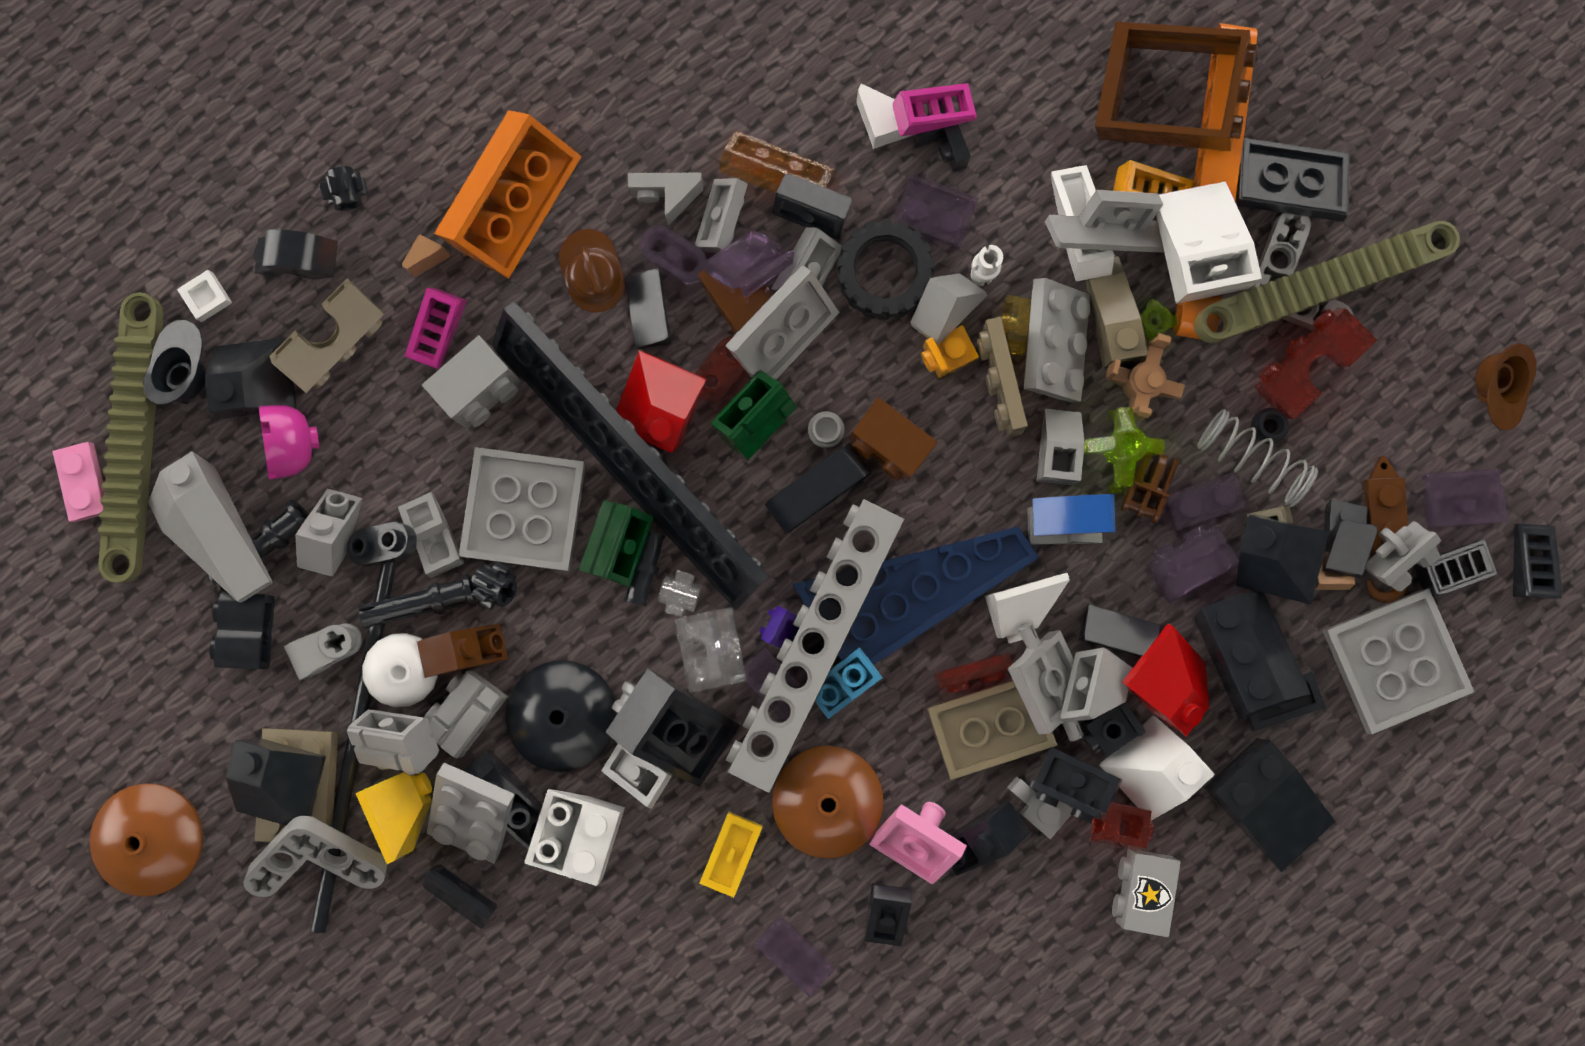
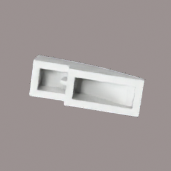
M1087 165L1051 172L1058 215L1079 216L1096 191ZM1066 248L1076 281L1112 275L1115 256L1113 250Z

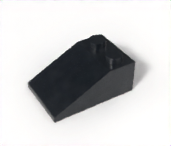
M647 669L605 733L630 754L700 787L737 732L740 724L672 681Z
M1256 738L1204 787L1280 872L1285 870L1336 822L1299 771L1270 740Z

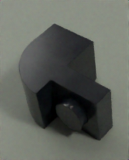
M284 229L265 230V237L258 238V244L254 250V259L256 261L255 273L263 276L289 273L311 280L334 277L338 241L301 231Z

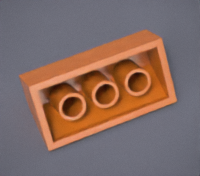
M508 110L434 234L460 252L509 279L582 156L530 114Z

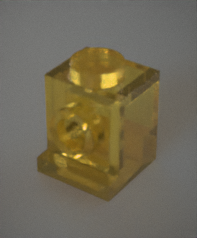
M1007 295L1002 303L1001 310L1008 311V314L1002 313L1001 319L1009 352L1012 354H1025L1028 345L1032 299Z

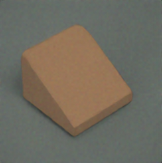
M419 235L404 259L402 267L412 276L417 277L448 259L451 255L443 246Z

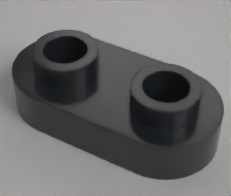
M398 522L385 523L355 531L348 541L347 552L353 563L368 567L402 561L413 554L417 544V537L414 529L407 524Z

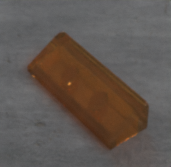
M734 131L725 147L719 168L720 172L774 193L777 192L785 174H791L828 188L835 170L738 131Z

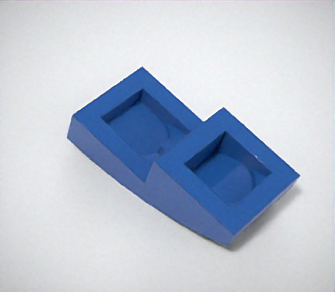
M1100 494L1034 498V536L1116 532L1114 495Z

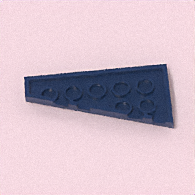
M1018 526L885 560L837 655L843 661L855 650L861 648L874 665L1033 562L1039 556ZM855 569L836 573V579L842 586H852L857 580V573ZM815 579L792 584L804 604L809 608L816 596L815 593L810 591ZM825 599L820 603L819 613L824 619L835 620L840 615L841 608L836 600Z

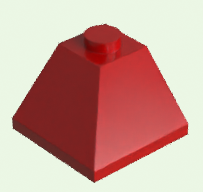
M639 350L616 411L623 419H627L633 424L637 434L643 441L673 453L683 442L707 378Z
M1168 623L1127 674L1122 683L1154 716L1187 737L1190 731L1201 722L1203 715L1209 709L1206 662L1175 627Z

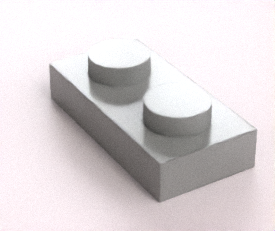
M738 178L714 179L694 245L695 248L703 252L728 253L729 246L734 237V229L739 212L744 203L747 183Z

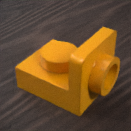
M963 325L955 328L938 346L933 337L925 340L923 345L925 351L921 352L926 368L929 372L935 370L938 378L979 358Z

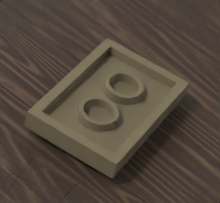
M1000 316L985 321L983 331L979 332L980 339H977V345L981 360L988 359L990 367L988 368V374H986V382L990 396H997L998 405L997 409L994 410L998 430H1005L1006 437L1012 438L1022 435L1028 425Z
M1013 680L926 708L950 780L1057 746L1053 731L1050 734H1038Z
M262 728V739L326 756L311 817L332 827L339 731ZM256 817L255 841L271 842L283 830L285 825Z

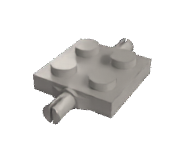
M1032 622L1022 624L1018 627V631L1026 645V650L1008 668L1010 675L1038 734H1050L1062 723L1069 741H1076L1084 736L1078 721L1064 723L1060 720L1074 661L1060 630L1048 632L1042 639H1039Z

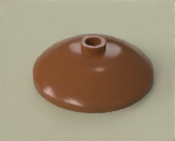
M817 746L796 755L780 772L773 790V814L779 830L785 839L796 849L818 858H838L858 850L873 836L882 817L883 792L876 773L858 754L837 746ZM825 798H832L836 805L833 810L825 811L821 807V802Z
M154 783L130 786L114 794L98 811L90 832L91 856L99 874L115 889L133 896H154L165 893L181 884L194 870L203 847L202 824L191 802L177 790ZM133 837L138 838L140 842L138 849L133 848L131 844Z

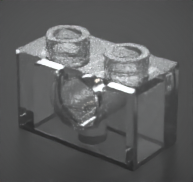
M732 608L707 611L675 619L689 693L747 681Z

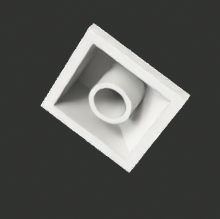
M1068 573L986 595L985 599L997 638L1007 637L1008 643L1023 640L1018 631V627L1022 624L1032 622L1034 628H1038L1069 582Z
M1154 715L1142 725L1146 733L1142 736H1137L1099 764L1105 772L1122 779L1119 788L1149 821L1187 801L1215 775L1189 745Z

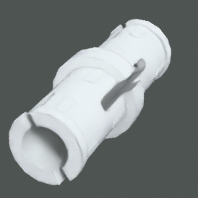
M989 245L987 250L985 246L974 257L970 275L976 285L984 286L985 282L988 285L1000 273L1003 253L999 247Z

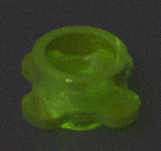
M1157 300L1149 301L1146 304V309L1140 315L1143 331L1147 335L1149 342L1157 337L1158 333L1164 334L1166 330L1172 329L1176 325V317ZM1152 319H1156V320H1157V324H1156V325H1153V324L1151 323V320H1152Z

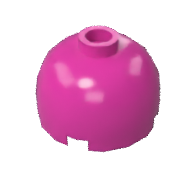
M287 405L259 406L269 480L282 479L299 474L311 462L312 449L319 448L316 426L309 427L305 415L293 407Z

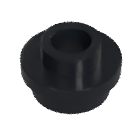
M1265 408L1254 415L1251 427H1255L1256 439L1259 442L1266 438H1272L1273 444H1276L1286 437L1289 430V422L1285 414L1280 410ZM1266 420L1271 421L1274 425L1272 433L1264 429V422Z

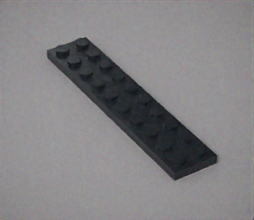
M515 301L505 307L491 344L493 348L647 514L654 517L653 521L730 605L737 610L769 577L760 561L750 556L741 547L734 533L724 528L716 520L709 506L703 501H699L691 493L684 479L678 474L673 473L666 466L658 451L648 446L642 440L633 424L627 419H623L617 413L608 397L604 393L598 392L592 386L583 370L579 366L573 365L567 359L558 343L554 339L548 338L542 332L529 312L523 311Z

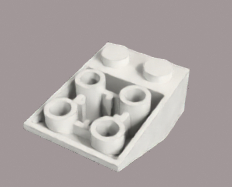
M1226 182L1159 195L1164 205L1156 214L1176 304L1248 290L1262 279L1254 242Z

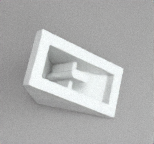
M861 84L857 94V105L873 149L913 136H900L893 110V101L895 99Z

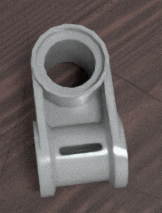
M353 624L331 625L316 633L299 638L287 644L284 648L299 681H302L329 669L331 665L357 653L362 646L363 636L359 628ZM340 635H344L346 641L342 642L341 646L338 647L336 641L341 638Z

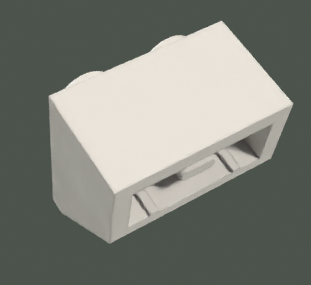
M548 789L525 864L597 886L603 879L625 807L586 795Z

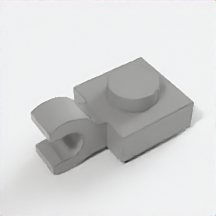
M1017 776L1007 787L1026 803L1020 814L1050 840L1071 816L1072 808L1067 804L1059 801L1057 807H1053L1036 799L1037 793Z

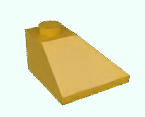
M403 772L356 793L386 864L394 862L412 852L415 848L432 802L429 795L432 793V786L424 772L414 775Z

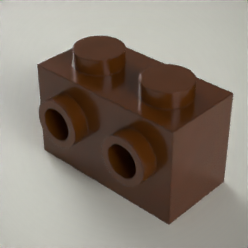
M879 397L848 438L854 442L852 447L857 453L867 459L872 456L883 464L881 469L886 475L895 481L902 479L906 483L938 443Z

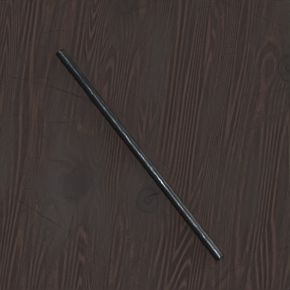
M397 562L381 565L374 603L390 599ZM385 623L369 627L362 665L367 652L378 640L382 639ZM362 665L350 724L369 709L371 694L363 681ZM349 736L347 738L332 821V828L345 834L358 766V759L354 752L355 745L351 744ZM332 848L327 850L331 855L340 857V849ZM322 868L310 929L314 933L326 932L336 874Z

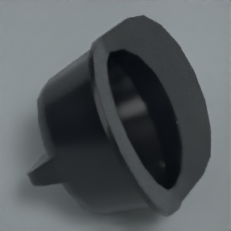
M176 320L167 325L159 334L143 382L144 393L150 401L156 404H169L174 401L188 404L204 388L206 384V368L200 361L203 339L201 331L194 323L187 320Z

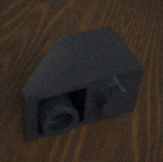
M1010 801L984 812L950 834L967 845L962 857L951 867L956 876L1007 856L1030 834Z

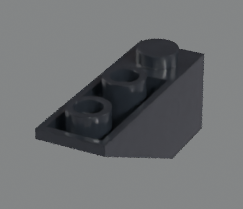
M487 749L464 772L515 794L506 831L529 850L543 805L513 771Z

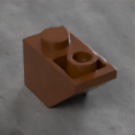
M500 623L447 632L417 641L425 678L508 659Z

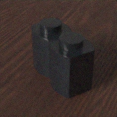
M220 593L219 600L214 603L212 611L213 620L217 623L218 630L216 637L211 640L209 654L210 658L214 660V667L269 669L275 604L274 596L255 594L240 603L229 593Z

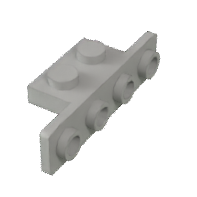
M1096 190L1079 216L1049 215L1045 220L1051 237L1058 248L1165 253L1158 222L1153 220L1164 205L1157 193Z

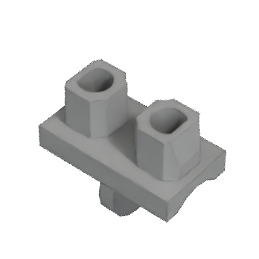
M1415 521L1407 527L1403 526L1396 533L1384 528L1379 532V536L1384 544L1375 551L1377 554L1367 561L1365 569L1369 574L1386 585L1391 586L1397 591H1403L1412 583V576L1408 572L1411 567L1417 563L1425 568L1433 565L1440 558L1436 546L1441 542V539L1435 532L1427 531Z

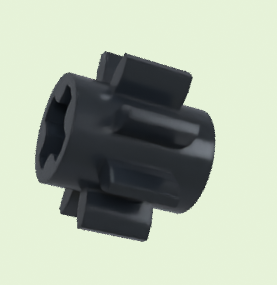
M339 166L329 169L325 173L327 182L319 183L322 199L327 201V205L333 204L334 209L337 211H349L362 205L360 196L367 195L368 189L365 178L361 177L360 172L354 173L353 168L349 166Z
M496 562L493 568L485 564L476 570L470 585L473 590L471 596L478 599L477 604L492 610L495 604L503 607L514 599L517 592V583L515 582L516 576L510 573L511 568Z

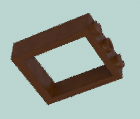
M1116 21L1095 123L1099 139L1231 151L1233 138L1240 139L1243 116H1238L1240 103H1247L1250 80H1245L1247 67H1254L1257 44H1251L1250 30ZM1131 49L1236 55L1221 130L1117 121Z

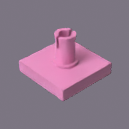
M926 802L923 805L920 815L901 804L876 831L869 844L932 885L962 857L967 846L938 828L946 813L941 806L932 802Z

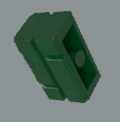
M759 370L710 422V425L728 447L746 460H749L795 411L797 406L792 398L789 397L783 385Z
M603 500L579 570L630 587L635 567L638 565L654 517L630 506Z

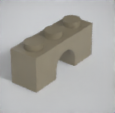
M348 278L322 303L324 310L336 322L334 334L328 340L319 343L311 342L295 330L270 355L271 363L305 393L312 387L315 389L320 388L331 376L329 370L338 361L344 363L354 354L357 349L354 345L363 335L370 337L382 325L380 318L384 313Z

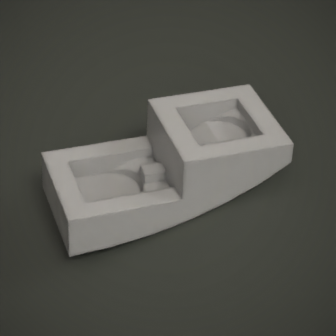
M432 492L398 507L403 523L411 526L416 533V549L425 574L428 577L434 578L464 564L463 558L459 557V548Z

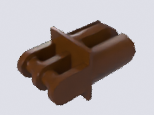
M1145 447L1132 483L1127 485L1128 489L1120 510L1124 512L1127 509L1136 512L1135 516L1139 518L1142 515L1151 518L1150 522L1156 524L1167 498L1170 497V494H1167L1180 460L1172 458L1169 461L1160 485L1157 487L1167 462V455L1162 453L1156 455L1145 482H1143L1154 453L1153 449ZM1135 491L1143 493L1140 502L1132 499ZM1150 497L1158 499L1155 508L1147 505Z

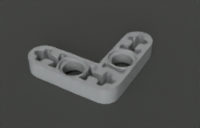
M1283 213L1277 218L1259 261L1262 279L1250 289L1268 283L1270 277L1279 279L1294 273L1311 228L1308 216ZM1294 219L1296 221L1295 227L1300 230H1297L1290 236L1288 243L1281 242L1286 238L1289 227L1284 223ZM1273 251H1281L1287 256L1288 265L1286 268L1277 269L1271 264L1270 255ZM1334 299L1321 304L1322 308L1320 310L1318 305L1310 308L1307 315L1294 314L1283 319L1324 336L1336 337L1350 329L1354 316L1348 305ZM1318 310L1319 313L1324 315H1330L1336 311L1338 313L1337 319L1342 321V324H1338L1333 328L1330 326L1332 321L1330 318L1321 315L1314 321L1313 317L1317 314Z
M298 816L292 819L250 864L243 882L246 891L258 897H268L276 893L303 863L309 860L359 887L372 889L383 883L388 864H386L382 854L310 816ZM332 848L340 849L346 855L342 857L333 856L327 850ZM285 853L290 855L292 860L283 861L276 858L274 854ZM267 870L271 872L270 877L266 876L262 879L266 875Z

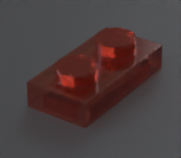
M1002 653L936 672L934 677L938 688L947 687L948 693H953L969 688V680L983 677L984 683L1006 677L1004 670H1007L1012 665L1009 653Z

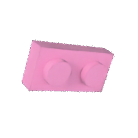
M85 442L52 451L69 522H79L99 516V513L103 511L100 499L104 496L105 492L101 488L103 479L94 443Z

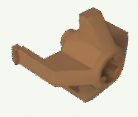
M1158 333L1157 337L1146 345L1148 355L1131 370L1120 367L1121 360L1118 359L1108 366L1105 379L1123 388L1124 394L1129 398V418L1139 421L1149 418L1152 413V409L1148 408L1149 402L1156 396L1174 399L1182 398L1185 385L1166 380L1165 372L1159 365L1163 349L1170 345L1171 336Z

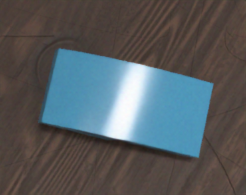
M858 648L829 671L815 702L829 719L883 677L861 648Z

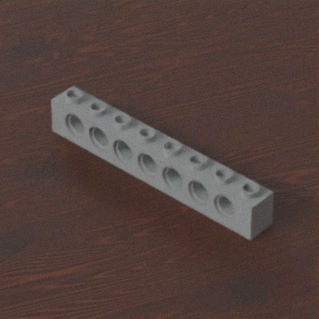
M863 499L860 507L852 505L843 523L849 529L843 540L836 537L827 555V558L833 560L827 574L819 571L810 589L816 596L810 608L802 605L793 625L799 627V630L793 641L785 639L776 659L782 661V664L776 675L769 672L760 690V693L766 695L760 709L752 706L743 724V727L749 729L743 743L735 740L726 758V761L732 763L728 773L768 793L770 792L904 521L903 518ZM860 532L868 533L873 539L872 550L865 553L857 551L852 543L854 535ZM848 565L855 569L857 573L855 584L852 586H842L838 583L836 571L839 567ZM834 599L839 603L841 611L835 620H826L820 615L819 605L823 600ZM809 632H817L824 639V647L817 654H809L802 647V639ZM800 666L807 672V681L802 687L794 688L786 682L785 674L790 667ZM776 700L785 701L790 706V716L784 721L773 720L768 711L772 702ZM763 734L772 739L774 748L769 754L759 755L753 750L752 740L756 736Z

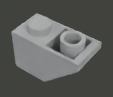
M1044 409L1037 482L1073 486L1081 481L1085 442L1080 412Z
M331 489L325 491L296 533L297 567L333 577L347 555L348 541L354 532L362 498Z

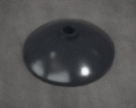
M567 660L541 664L528 671L518 681L510 694L506 709V724L510 739L517 751L527 761L539 768L556 772L582 768L597 759L612 740L605 732L617 715V712L612 709L615 698L602 676L584 664ZM555 710H560L564 714V720L561 724H556L552 721L551 716Z

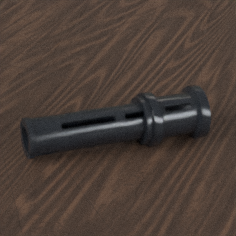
M291 499L287 502V508L273 520H265L260 527L261 531L251 539L261 560L276 548L281 549L290 544L289 539L298 532L309 516L308 512L295 500ZM208 575L212 583L217 588L220 587V590L225 591L224 588H222L210 575Z
M467 574L462 576V580L441 585L438 582H434L428 586L427 590L380 602L359 605L358 609L362 626L366 629L433 611L435 614L442 615L446 613L447 609L464 605L475 607L476 598L471 596L473 592L470 585L471 578Z

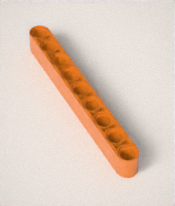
M1220 23L1217 27L1250 30L1251 44L1257 43L1258 33L1256 28ZM1211 54L1201 128L1218 130L1222 128L1236 55ZM1247 67L1245 80H1250L1251 88L1253 68ZM1249 95L1247 103H1240L1238 116H1243L1240 139L1233 138L1231 151L1198 148L1193 188L1226 182L1235 201ZM1222 295L1177 304L1174 335L1200 339L1194 329L1195 317L1198 312L1207 306L1221 301ZM1209 314L1207 326L1211 331L1217 332L1219 316Z

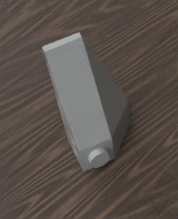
M190 452L159 472L148 503L162 532L240 603L273 583L214 465L194 452Z

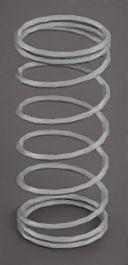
M1226 409L1221 410L1202 434L1197 444L1198 449L1204 451L1209 448L1224 426L1232 420H1236L1233 433L1225 449L1217 459L1218 462L1223 459L1229 449L1244 434L1252 430L1253 436L1249 447L1234 472L1236 473L1240 470L1247 458L1259 446L1269 441L1270 447L1261 468L1252 478L1251 483L1257 481L1263 470L1272 460L1281 453L1286 452L1287 459L1279 477L1270 487L1268 494L1274 492L1281 479L1292 468L1300 463H1304L1303 472L1294 481L1285 497V505H1288V507H1294L1314 484L1318 475V469L1314 465L1308 467L1306 460H1299L1288 467L1290 461L1289 449H1282L1271 456L1273 450L1272 438H1266L1253 447L1256 439L1255 427L1247 428L1235 438L1239 427L1238 417L1229 418V411L1226 412ZM1308 477L1307 481L1305 482V484L1303 485V487L1300 489L1302 483H1303L1304 480Z

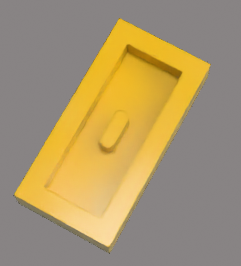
M728 811L699 884L734 898L763 825Z

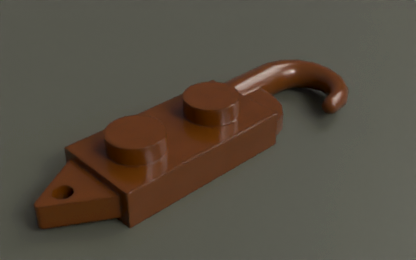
M1385 456L1378 458L1369 478L1363 480L1365 506L1367 507V524L1377 526V534L1370 552L1371 558L1377 554L1375 551L1384 544L1379 536V532L1387 528L1396 533L1403 526H1408L1405 478L1398 476ZM1367 579L1365 582L1371 597L1378 602L1387 604L1403 598L1409 589L1408 585L1403 591H1397L1393 588L1386 593L1378 591L1372 579Z

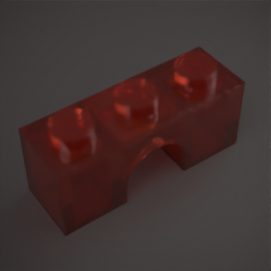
M1346 308L1334 309L1333 311L1328 309L1313 322L1315 329L1306 338L1302 335L1295 339L1286 348L1285 351L1288 355L1279 364L1273 362L1259 374L1258 378L1261 381L1254 388L1273 408L1281 411L1287 419L1295 420L1322 394L1312 384L1309 377L1310 365L1318 356L1325 355L1329 357L1338 367H1350L1377 341Z

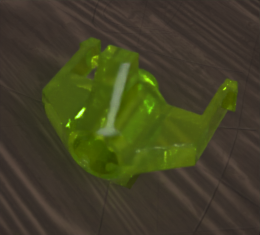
M1118 407L1115 410H1109L1108 419H1114V432L1108 435V437L1084 440L1083 457L1089 454H1104L1107 460L1115 465V482L1108 485L1109 493H1122V490L1133 486L1136 462L1143 458L1144 455L1165 454V440L1146 437L1143 431L1136 427L1132 407Z

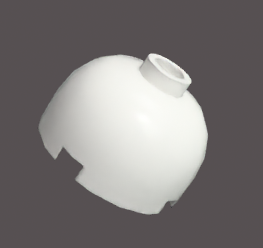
M408 633L391 634L378 640L367 652L362 665L363 681L369 693L380 703L392 707H408L424 700L433 690L438 676L424 677L417 641L423 640L422 638Z

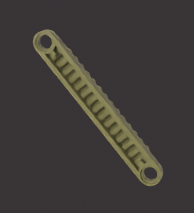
M1436 221L1420 228L1409 230L1403 234H1398L1390 239L1387 238L1379 243L1371 244L1365 248H1360L1354 252L1346 253L1316 266L1308 267L1300 272L1297 271L1289 276L1270 281L1262 286L1243 291L1232 297L1215 302L1198 312L1194 320L1195 332L1204 342L1211 344L1219 343L1434 263L1457 250L1460 243L1459 232L1449 222ZM1433 232L1443 236L1445 240L1443 250L1437 249L1432 244L1431 235ZM1209 314L1218 315L1222 319L1223 330L1220 333L1211 331L1207 326Z
M141 292L127 296L122 302L118 337L114 338L117 351L113 353L116 365L112 367V372L115 377L110 383L113 389V394L109 396L112 409L108 411L111 423L107 425L110 435L105 441L108 447V452L104 454L107 467L103 469L106 481L102 483L101 487L105 493L100 499L103 511L99 513L102 525L98 528V533L101 535L99 571L106 580L114 583H129L135 580L141 573L143 566L156 403L150 401L144 393L143 382L155 343L162 332L164 314L163 307L158 300ZM141 303H148L151 308L150 316L146 320L138 322L134 317L135 308ZM123 554L129 560V568L126 573L118 575L114 572L112 564L117 556Z

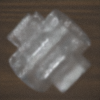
M677 570L675 578L665 576L658 602L667 604L665 608L666 613L683 617L685 610L695 611L702 588L701 585L693 583L695 575Z

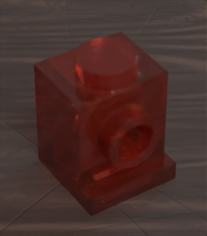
M1112 803L1104 822L1094 817L1091 841L1134 850L1147 849V844L1151 842L1154 833V824L1150 821L1152 811ZM1121 821L1126 826L1123 834L1119 833Z

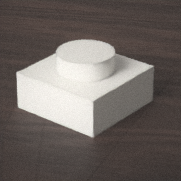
M209 270L177 289L195 319L200 322L205 321L232 303L214 273Z

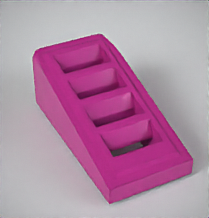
M968 83L900 91L893 101V110L900 136L932 131L974 121L977 118ZM956 96L960 112H955L951 97ZM938 100L942 101L945 114H941ZM927 103L929 116L925 115L923 104Z
M426 288L404 357L440 369L467 300L438 288ZM436 301L450 306L449 313L435 308ZM430 316L445 320V326L430 322ZM425 329L440 334V341L423 335ZM423 343L436 348L435 355L418 349L419 344Z

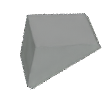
M960 273L930 278L910 322L911 326L928 339L933 337L938 346L987 297V293Z

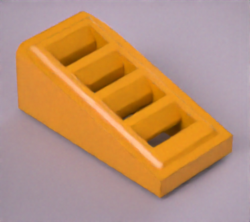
M1129 160L1118 167L1113 191L1143 193L1144 181L1146 180L1149 181L1147 193H1158L1160 183L1164 184L1162 194L1172 192L1173 186L1178 187V191L1193 188L1194 180Z

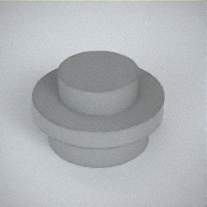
M829 411L820 412L810 420L808 434L811 441L818 447L831 448L842 440L844 424L837 414Z

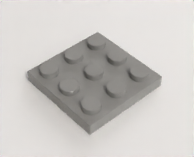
M475 447L459 557L571 571L586 463L584 461Z
M1430 589L1419 590L1399 600L1322 630L1367 734L1377 733L1474 693V689Z

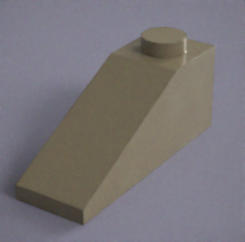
M1116 256L1114 257L1112 275L1086 280L1103 369L1108 368L1116 359L1121 360V366L1138 363L1148 355L1141 317L1120 258Z

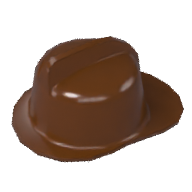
M582 229L569 235L562 243L559 260L572 300L583 310L593 313L605 312L613 308L623 296L625 281L616 249L610 238L601 231L594 229Z
M1521 343L1510 345L1502 353L1486 357L1479 365L1475 378L1478 396L1482 402L1487 404L1488 414L1492 423L1498 429L1504 431L1514 429L1520 423L1536 376L1537 362L1534 352L1529 346Z

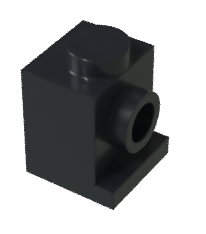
M1126 702L1094 719H1088L1081 723L1086 731L1082 738L1094 754L1100 752L1106 757L1137 736H1142L1146 733ZM1111 724H1115L1118 727V733L1113 738L1107 735V727Z

